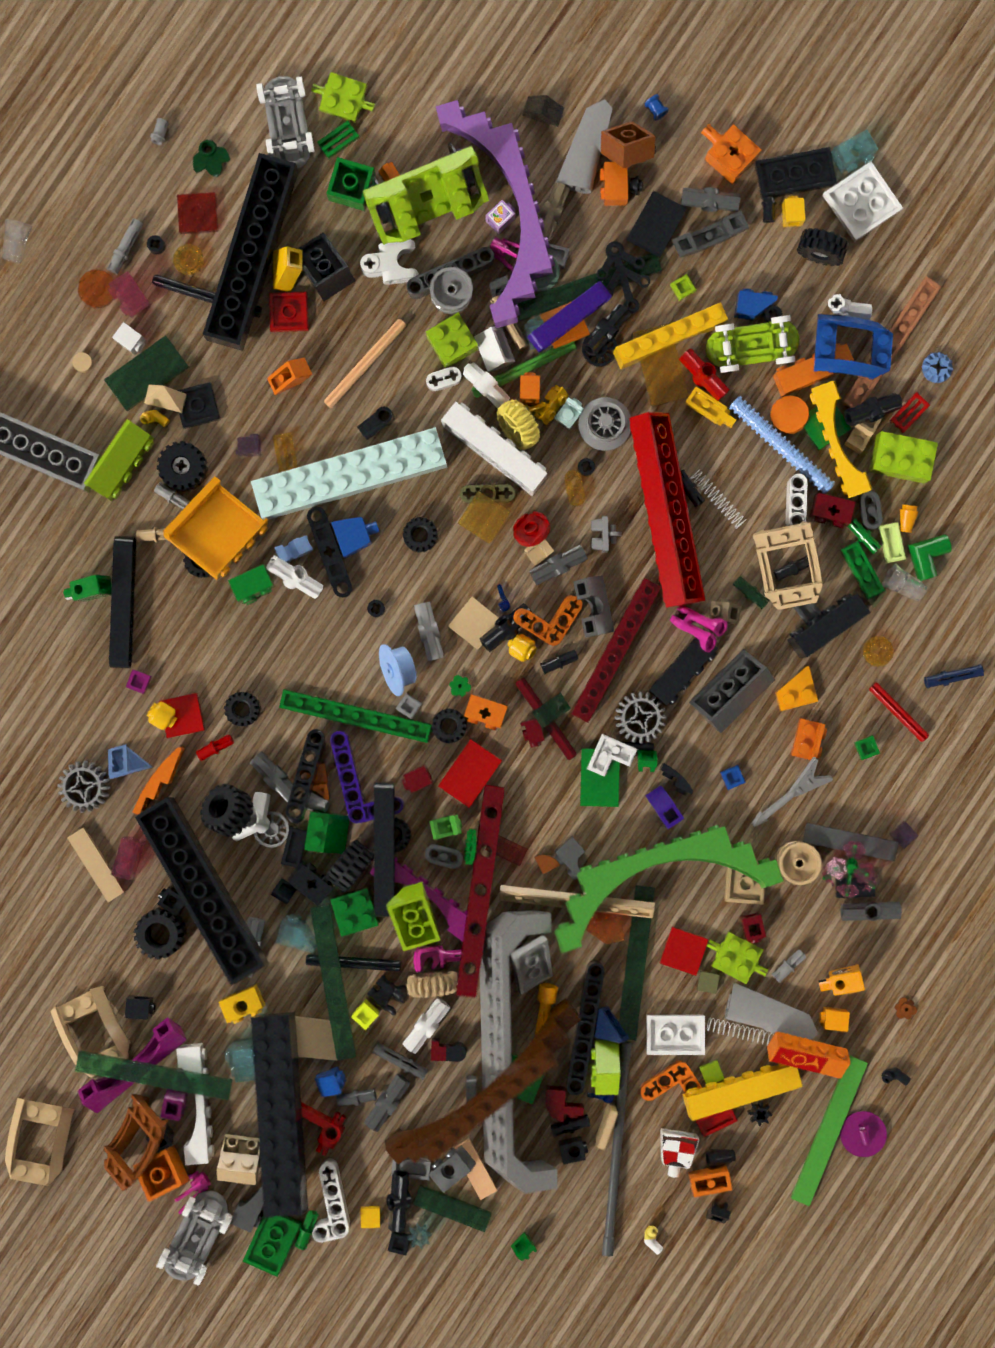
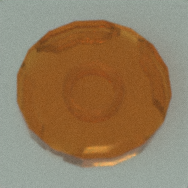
M90 270L80 278L78 294L81 300L88 306L104 308L115 299L117 285L107 272L103 270Z

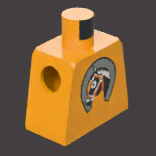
M859 964L829 971V978L818 980L821 992L833 990L834 996L865 991ZM838 980H842V981H843V982L840 983V984L836 983Z

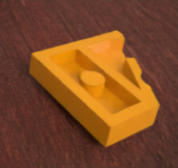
M809 666L804 667L788 683L775 692L780 711L818 702Z

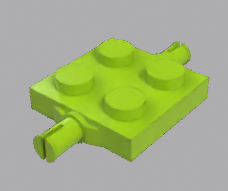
M330 72L324 87L316 84L312 85L311 92L322 95L319 107L321 112L356 123L362 108L374 111L375 103L365 101L366 83Z
M730 932L727 933L725 939L720 944L709 939L708 942L714 946L707 943L706 947L716 951L712 967L747 984L754 972L766 976V973L760 971V969L768 972V969L759 965V958L763 949Z

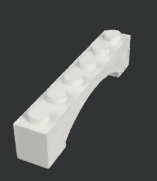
M203 1043L182 1044L177 1048L178 1068H182L192 1084L197 1111L192 1138L184 1145L185 1165L207 1164L214 1157V1145H211L210 1140L213 1137L212 1125L209 1126L211 1106H208L207 1100L210 1098V1088L206 1087V1079H208L209 1073L208 1068H205L204 1061L207 1060V1050L203 1048Z

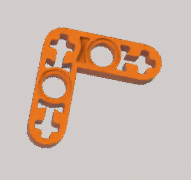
M574 595L567 596L550 623L524 608L516 610L513 619L516 624L545 643L556 646L562 641L580 612L582 600H577V596ZM571 601H574L575 607H571ZM520 615H525V617L530 619L531 621L528 623L520 618ZM565 615L567 621L564 625H560L559 618ZM537 622L542 623V629L539 632L534 631V625ZM556 626V627L560 628L561 631H558V630L555 629L554 627ZM551 633L556 637L554 640L549 637Z
M679 1060L645 1081L640 1087V1094L644 1100L652 1101L678 1083L685 1093H687L686 1085L690 1081H694L698 1089L703 1087L688 1064ZM678 1066H681L682 1068L686 1067L684 1069V1074H681L680 1072L675 1074V1077L677 1078L675 1080L669 1073V1071L671 1070L673 1074L678 1071ZM662 1076L670 1078L668 1085L663 1086L659 1083ZM656 1081L660 1090L658 1091L657 1088H654L652 1095L644 1094L646 1092L645 1088H653L655 1086L653 1082Z

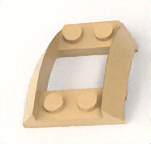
M801 521L800 524L766 531L762 529L753 534L763 578L765 598L767 597L778 610L817 603L823 582L811 523ZM805 544L812 582L776 589L769 551Z
M103 986L89 989V992L59 1007H54L50 1011L71 1059L80 1071L92 1079L128 1062V1050L131 1043L122 1030L109 1000H107ZM98 1010L115 1046L84 1060L67 1025Z
M17 1098L5 1155V1163L10 1179L49 1186L63 1171L64 1154L71 1127L70 1123L75 1109ZM23 1120L57 1126L50 1165L15 1159Z

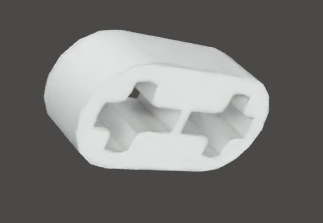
M456 367L433 372L427 376L426 384L432 391L455 386L462 379L461 372ZM450 372H454V374L459 375L456 376L455 381H453L452 378H445L450 376ZM433 377H435L436 380L443 378L442 381L438 382V386H434V384L429 383L432 382Z

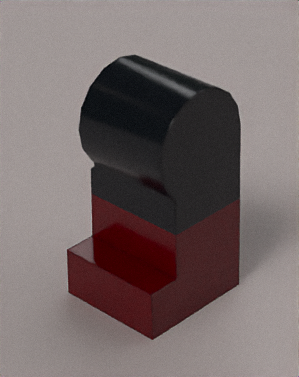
M432 1038L431 1061L459 1062L466 1057L467 1048L464 1043L441 1044L440 1038Z

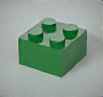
M337 157L326 193L328 201L365 211L367 204L363 191L372 184V175L376 176L374 167Z
M369 886L334 896L330 899L341 937L379 926L380 920L379 917L374 915V900Z

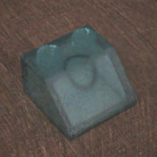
M292 913L290 916L284 917L276 943L314 953L318 948V942L306 920L301 919L302 916Z

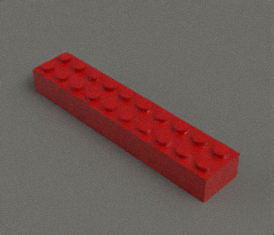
M646 412L629 418L630 431L633 436V447L636 452L637 467L640 472L641 487L645 498L644 504L647 508L648 524L651 529L652 544L656 555L655 561L658 565L659 581L662 586L665 606L668 608L706 601L669 413Z

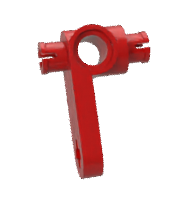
M301 1102L302 1117L323 1128L317 1139L319 1145L316 1148V1152L320 1154L321 1150L324 1149L321 1155L327 1156L329 1149H334L345 1129L343 1123L347 1117L342 1114L339 1119L341 1113L335 1112L334 1117L331 1118ZM333 1128L337 1131V1134L331 1136L327 1133V1129Z

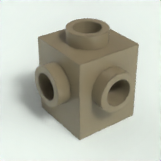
M722 598L719 599V602L711 601L709 618H720L727 621V624H738L741 605L733 604L731 600Z

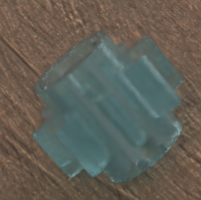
M416 1223V1227L413 1229L409 1228L411 1235H408L407 1239L413 1240L411 1243L413 1248L418 1245L422 1249L424 1244H430L428 1237L432 1236L431 1232H426L427 1225L420 1227ZM421 1232V1239L418 1240V1233Z

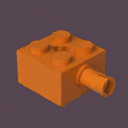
M708 124L701 132L702 135L713 143V147L707 152L705 161L732 185L760 155L761 149L734 124L722 135L711 124Z

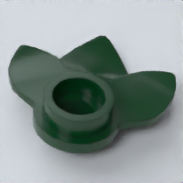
M204 140L199 145V152L193 157V168L196 173L206 169L211 176L219 177L222 172V163L230 161L229 153L225 148L218 147L212 140ZM212 148L210 153H206L205 150Z

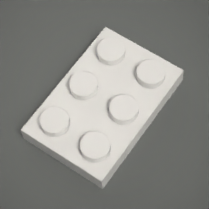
M646 1015L647 1055H705V1016Z

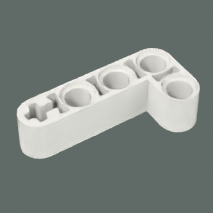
M328 1158L322 1162L319 1170L328 1218L318 1220L314 1226L312 1236L317 1242L343 1238L348 1234L350 1228V1218L339 1166L334 1159ZM328 1166L329 1169H332L331 1178H329V1171L325 1170ZM334 1185L338 1190L331 1192L328 1186ZM338 1204L342 1209L336 1211L332 1208V1205ZM342 1223L346 1228L340 1230L336 1227V1224ZM323 1227L327 1232L321 1234L317 1229Z

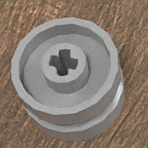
M447 267L441 269L431 280L430 296L432 303L445 314L453 315L462 312L471 302L473 290L471 279L466 272L459 268ZM448 289H455L453 293L448 292Z

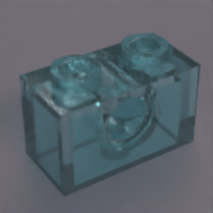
M865 130L834 147L831 155L841 174L845 171L850 173L858 168V164L863 161L866 164L873 160L878 147L869 131ZM851 151H857L859 156L852 155Z

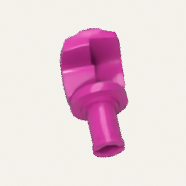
M442 945L417 947L413 955L415 972L423 971L424 963L429 957L433 958L432 970L435 969L439 962L441 969L444 968L446 962L460 961L461 956L455 955H461L462 949L445 951Z

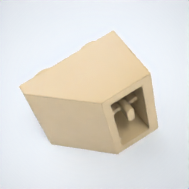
M225 1134L217 1166V1180L256 1185L260 1168L259 1138Z

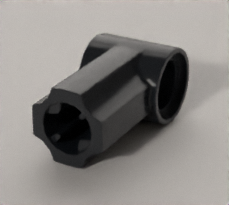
M380 407L372 416L358 425L357 428L365 439L369 440L383 428L394 422V414L388 407ZM383 412H389L390 416L386 421L380 419Z

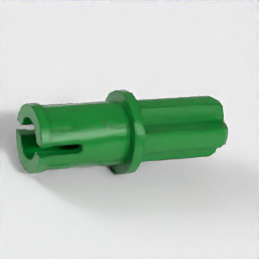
M309 1210L303 1225L300 1226V1234L295 1243V1247L300 1250H306L319 1216L316 1211Z

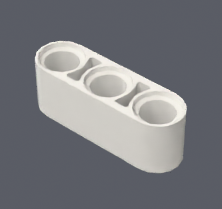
M795 474L787 482L786 526L793 525V517H797L800 523L801 521L806 522L808 482L803 474ZM794 479L800 480L801 488L794 487ZM793 498L800 500V507H795L792 504Z

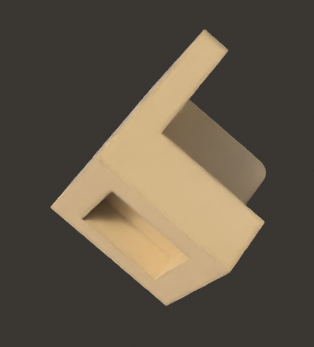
M545 539L538 545L527 547L524 549V552L532 563L537 566L552 555L554 550Z

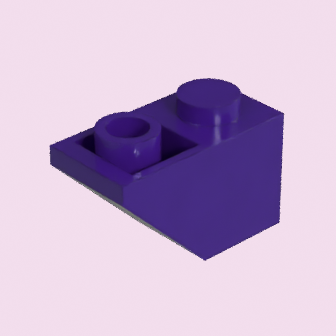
M661 785L645 795L667 829L684 819L675 803Z

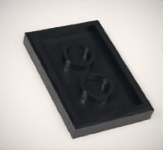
M653 190L628 235L627 241L660 258L687 208Z

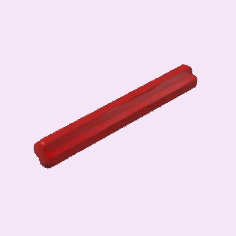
M874 683L869 688L919 741L923 742L929 737V734L878 683Z

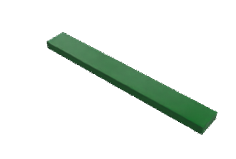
M283 689L279 708L425 743H428L432 724Z

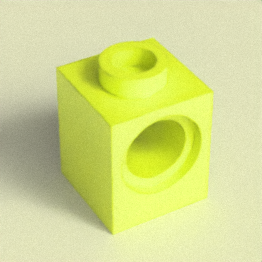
M365 999L353 1012L351 1018L366 1030L379 1016L380 1011Z

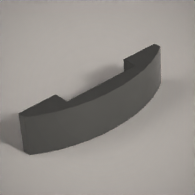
M738 211L703 229L673 239L672 242L681 258L722 243L747 230L749 226L742 211Z

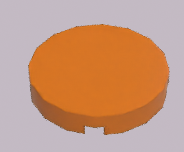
M792 395L784 396L778 399L772 406L770 412L771 422L780 432L785 434L797 433L805 427L809 419V409L801 398Z

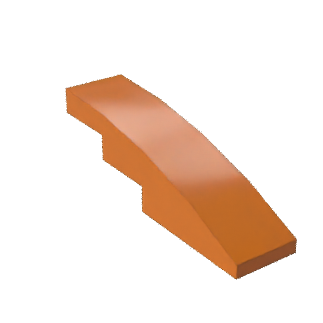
M178 747L151 776L141 792L132 813L140 814L145 811L149 798L153 800L158 799L163 783L172 784L185 750L184 747Z

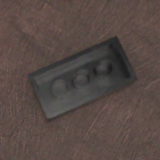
M849 593L842 596L836 601L838 603L836 606H828L822 610L821 617L811 618L805 623L806 627L797 628L790 633L791 637L787 641L800 659L809 657L871 613L858 594L851 595Z

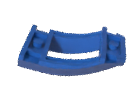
M818 314L813 371L850 374L873 380L890 371L893 333L874 321L850 316ZM837 326L873 331L870 364L835 359Z

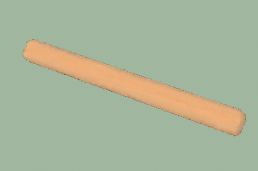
M398 319L328 395L324 403L329 408L335 406L405 329L406 324L403 320Z

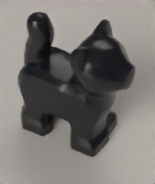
M382 975L376 982L381 989L376 990L375 987H372L367 995L374 1000L376 1005L394 1016L397 1013L396 1009L388 1003L392 996L397 1001L404 1003L408 996L407 987L405 985L396 986L388 981L385 975Z

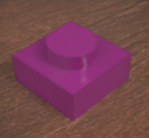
M132 669L126 688L145 694L152 676Z

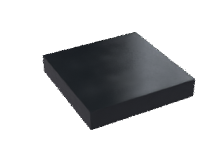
M211 382L177 390L186 394L183 411L179 413L183 429L221 420Z

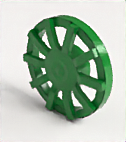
M471 828L467 831V839H465L464 861L466 865L473 864L476 852V830Z

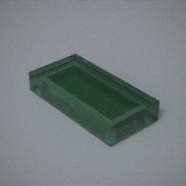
M559 693L532 711V713L543 728L569 711L571 707L563 695Z

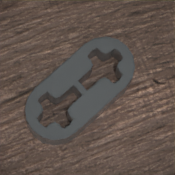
M476 1076L466 1077V1102L476 1096Z

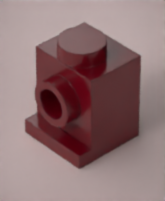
M539 718L521 722V727L525 726V730H522L524 740L529 741L530 747L542 745L541 741H545Z
M757 912L740 916L745 940L751 943L761 942L762 938L766 937L761 914ZM751 925L756 926L754 931L749 930Z

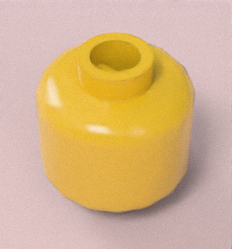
M518 634L509 640L507 644L509 646V654L521 662L531 660L537 651L535 641L524 634Z
M164 702L153 703L146 715L149 717L148 722L160 730H165L167 727L171 728L177 719L174 717L175 709Z

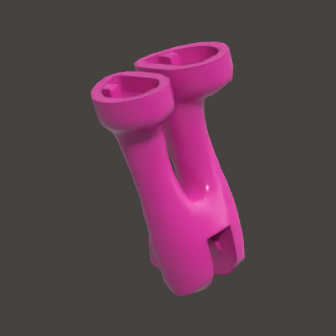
M679 606L677 608L678 612L686 616L684 620L675 615H672L670 618L671 623L677 628L698 638L701 648L706 652L712 651L716 645L717 640L713 634L720 637L727 630V621L720 618H707L686 606ZM696 622L702 625L706 629L710 630L712 633L705 631L701 628H698L697 626L693 625V623Z

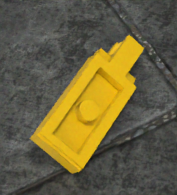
M698 387L694 388L685 402L686 405L719 426L725 424L732 428L736 422V419L729 415L731 411L727 409V406Z

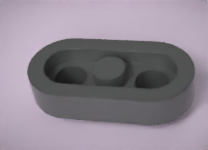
M868 491L859 498L861 519L865 528L874 530L883 521L881 504L878 494L874 491ZM866 498L871 499L870 505L866 503ZM869 517L874 519L873 524L869 523Z
M431 844L425 851L427 861L432 864L454 869L458 868L463 861V855L459 850L443 845ZM433 850L438 851L439 854L437 857H433L431 855V852ZM451 855L457 856V860L455 862H452L450 860Z

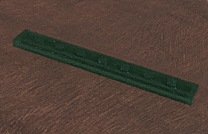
M652 253L642 257L645 265L641 270H636L628 262L623 263L624 267L641 276H650L662 272L658 257ZM641 261L635 262L637 266H642ZM615 266L608 270L607 279L601 281L605 287L608 286L616 271ZM600 272L599 276L603 278L606 274L605 272ZM597 273L535 294L533 299L516 303L520 315L517 316L518 321L529 319L574 301L600 281L597 279ZM620 280L618 281L616 287L621 286Z
M635 885L634 900L653 902L655 887ZM631 916L619 1023L630 1038L629 1040L636 1041L651 918Z
M330 904L311 907L310 911L337 1061L355 1058L357 1055Z
M81 1050L78 1052L75 1068L77 1072L229 1100L233 1079Z

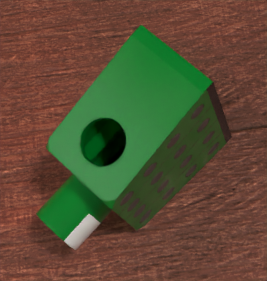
M92 575L71 581L70 588H66L63 591L66 600L73 599L74 601L84 602L111 596V577Z

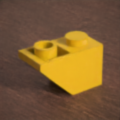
M284 247L273 251V289L291 292L302 271L303 250Z

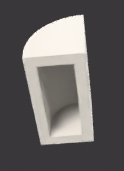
M490 327L474 336L487 372L501 369L515 362L502 327L497 329L496 327Z

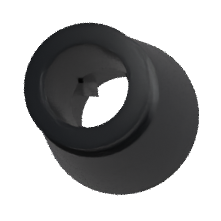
M710 1149V1151L706 1152L707 1165L714 1169L736 1161L733 1149Z

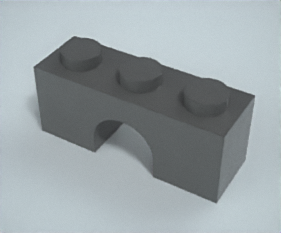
M603 575L573 581L577 600H586L591 607L589 617L581 619L585 638L615 632Z
M571 836L555 850L557 854L555 858L561 865L566 864L569 868L568 874L575 880L577 873L581 872L578 867V859L585 853V850Z

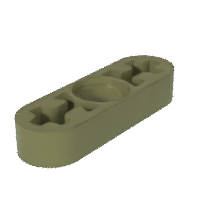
M508 484L466 485L460 490V498L465 503H508L515 497V489ZM495 488H499L498 492H504L507 488L509 492H512V495H509L507 499L504 495H498L499 499H495ZM467 489H470L471 493H477L476 489H480V500H476L477 495L467 499L466 496H463V493H466ZM491 489L493 491L492 498H483V490Z

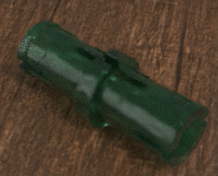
M739 576L732 584L745 595L747 600L753 601L761 610L770 601L757 590L756 586L749 584L742 576Z

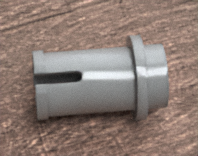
M157 118L154 132L150 135L151 141L157 145H162L166 139L164 137L169 122L162 118Z

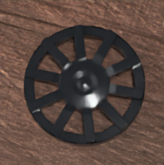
M590 335L586 336L583 343L588 339ZM615 338L612 340L614 347H607L609 344L607 342L596 355L595 362L590 360L594 356L590 355L587 357L586 351L582 347L584 359L594 367H603L610 364L615 359L614 354H609L607 350H614L617 347ZM604 355L611 359L606 362ZM599 357L602 358L603 363H598Z

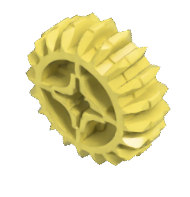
M511 399L498 408L496 413L502 432H504L505 437L516 444L515 447L520 450H526L536 445L540 438V430L537 428L538 424L535 422V418H533L527 407L523 406V403Z

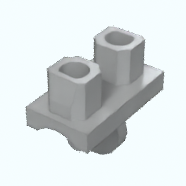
M608 516L591 520V531H601V538L591 539V549L602 550V553H608L609 551L608 537H611V544H617L616 537L622 536V532H616V525H610L611 532H608Z

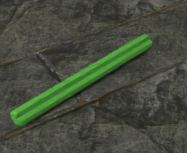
M573 341L556 349L553 347L493 378L500 387L520 377V375H524V373L531 372L575 350L576 344ZM472 387V392L476 398L482 396L475 387Z

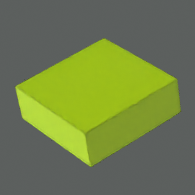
M687 274L670 283L679 301L696 292V288Z
M717 1060L699 1067L706 1084L719 1082L724 1079Z

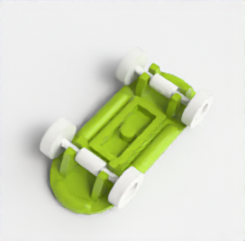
M790 315L771 318V322L740 327H734V323L715 326V333L709 337L706 343V354L711 363L720 367V373L737 371L739 366L775 360L776 364L796 362L795 356L792 355L798 349L800 337L796 327L787 322L791 321Z

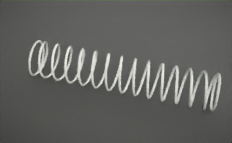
M699 469V470L693 475V476H694L693 478L696 477L695 475H696L701 469Z
M711 1017L709 1018L710 1024H709V1027H708V1024H707V1031H709L710 1025H711V1021H712L714 1018H712V1019H711ZM714 1019L713 1032H714L715 1025H716L715 1019ZM719 1020L718 1034H719V1030H720V1026H721L720 1020ZM724 1021L723 1035H724V1031H725V1027H726L725 1021ZM729 1023V1030H728V1035H727V1036H729V1032H730V1028H731L730 1023ZM734 1024V1031H733L732 1037H734V1032H735V1029H736L735 1024ZM739 1026V1032H738L737 1038H739V1033H740V1029H741L740 1026ZM744 1027V1033H743L742 1040L744 1039V1034H745V1030H746L745 1027ZM768 1032L767 1046H768V1044H769V1038H770L769 1032Z

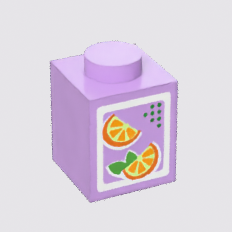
M501 200L485 215L486 222L500 234L515 220V209L510 203H505Z

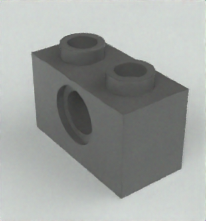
M462 1145L457 1149L453 1147L445 1154L446 1158L443 1160L439 1158L431 1165L433 1169L429 1176L443 1193L470 1173L476 1165V1162Z

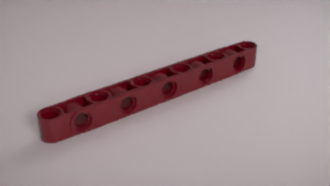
M487 784L484 787L456 987L457 996L476 998L505 787ZM488 808L495 810V818H489L486 815ZM483 846H487L491 850L488 857L481 854ZM477 885L485 887L484 895L480 896L476 893ZM473 923L480 926V932L476 935L470 931V926ZM469 962L475 966V970L471 974L466 973L464 968Z

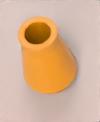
M902 504V509H900L901 532L912 533V528L919 513L917 511L918 506Z

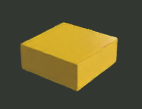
M361 1206V1228H380V1206Z

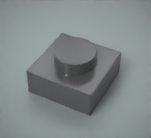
M507 276L503 278L498 277L489 283L493 298L504 291L509 281Z

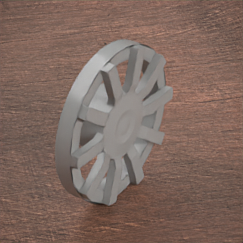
M269 811L267 815L271 814V822L268 830L264 832L265 836L260 839L258 834L261 833L258 832L254 833V836L261 845L272 848L286 841L290 827L284 815ZM274 815L280 817L276 822H274ZM283 820L285 824L279 826L278 823ZM286 827V833L279 831V829ZM277 834L284 835L285 837L280 840ZM267 837H270L269 844L264 842ZM273 837L276 838V840L278 841V843L272 844V843H273Z

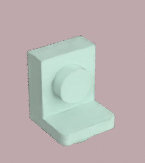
M568 397L554 419L570 430L583 412L582 403L576 398L570 399Z

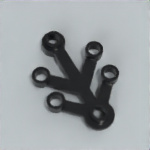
M613 241L606 246L605 254L607 259L602 268L597 271L596 276L598 280L605 281L608 277V270L614 262L616 271L606 288L611 291L613 297L614 289L620 280L626 300L624 306L633 315L639 309V302L633 298L627 278L638 283L641 288L649 286L650 278L647 275L641 276L624 267L622 260L632 264L636 270H641L645 265V261L642 257H634L624 252L623 245L620 242ZM617 248L619 252L614 254L612 249ZM641 261L642 266H637L635 262ZM605 272L606 276L602 278L599 276V273ZM646 279L648 283L644 285L641 283V280ZM631 302L635 304V308L633 309L629 308L628 304Z

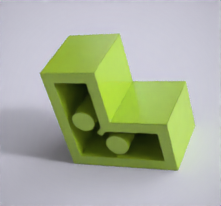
M595 1040V1047L591 1048V1060H595V1064H592L591 1087H595V1095H618L620 1083L618 1043L608 1040Z

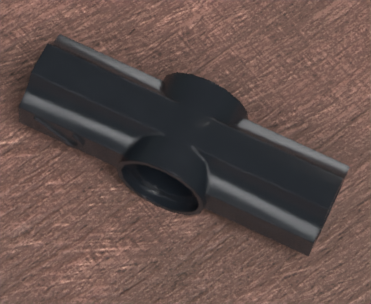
M618 304L606 318L604 317L599 321L594 332L582 346L589 355L596 356L607 342L610 343L616 337L622 325L631 316L628 308Z
M896 393L878 399L877 397L869 398L861 405L845 410L844 420L851 427L866 421L875 422L886 414L900 410L902 408V398Z
M521 604L509 615L499 617L495 621V626L479 638L487 651L491 652L503 641L511 640L519 633L518 629L521 626L515 623L513 616L515 611L520 608L531 611L526 604ZM520 615V618L526 622L530 620L526 618L525 615Z
M394 1171L392 1174L391 1194H388L386 1197V1204L389 1209L388 1229L398 1233L403 1232L406 1228L407 1208H410L412 1204L411 1195L408 1192L410 1173L407 1171Z

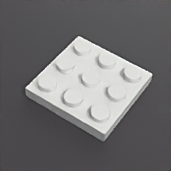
M871 161L822 195L854 242L903 209Z

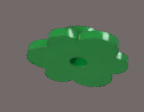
M460 675L454 676L453 681L449 683V686L452 688L451 694L454 696L460 695L463 697L466 695V692L471 690L468 678H462Z

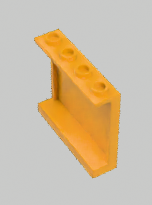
M214 476L163 532L164 537L218 580L221 576L224 578L229 573V567L233 563L237 564L243 557L242 553L246 549L250 550L253 547L258 535H264L268 529V519L265 518L263 520L222 487L220 485L221 481Z

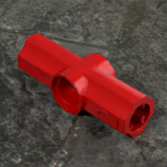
M692 348L688 349L679 358V361L693 374V382L699 387H705L717 401L730 391L716 375L714 365L704 362Z

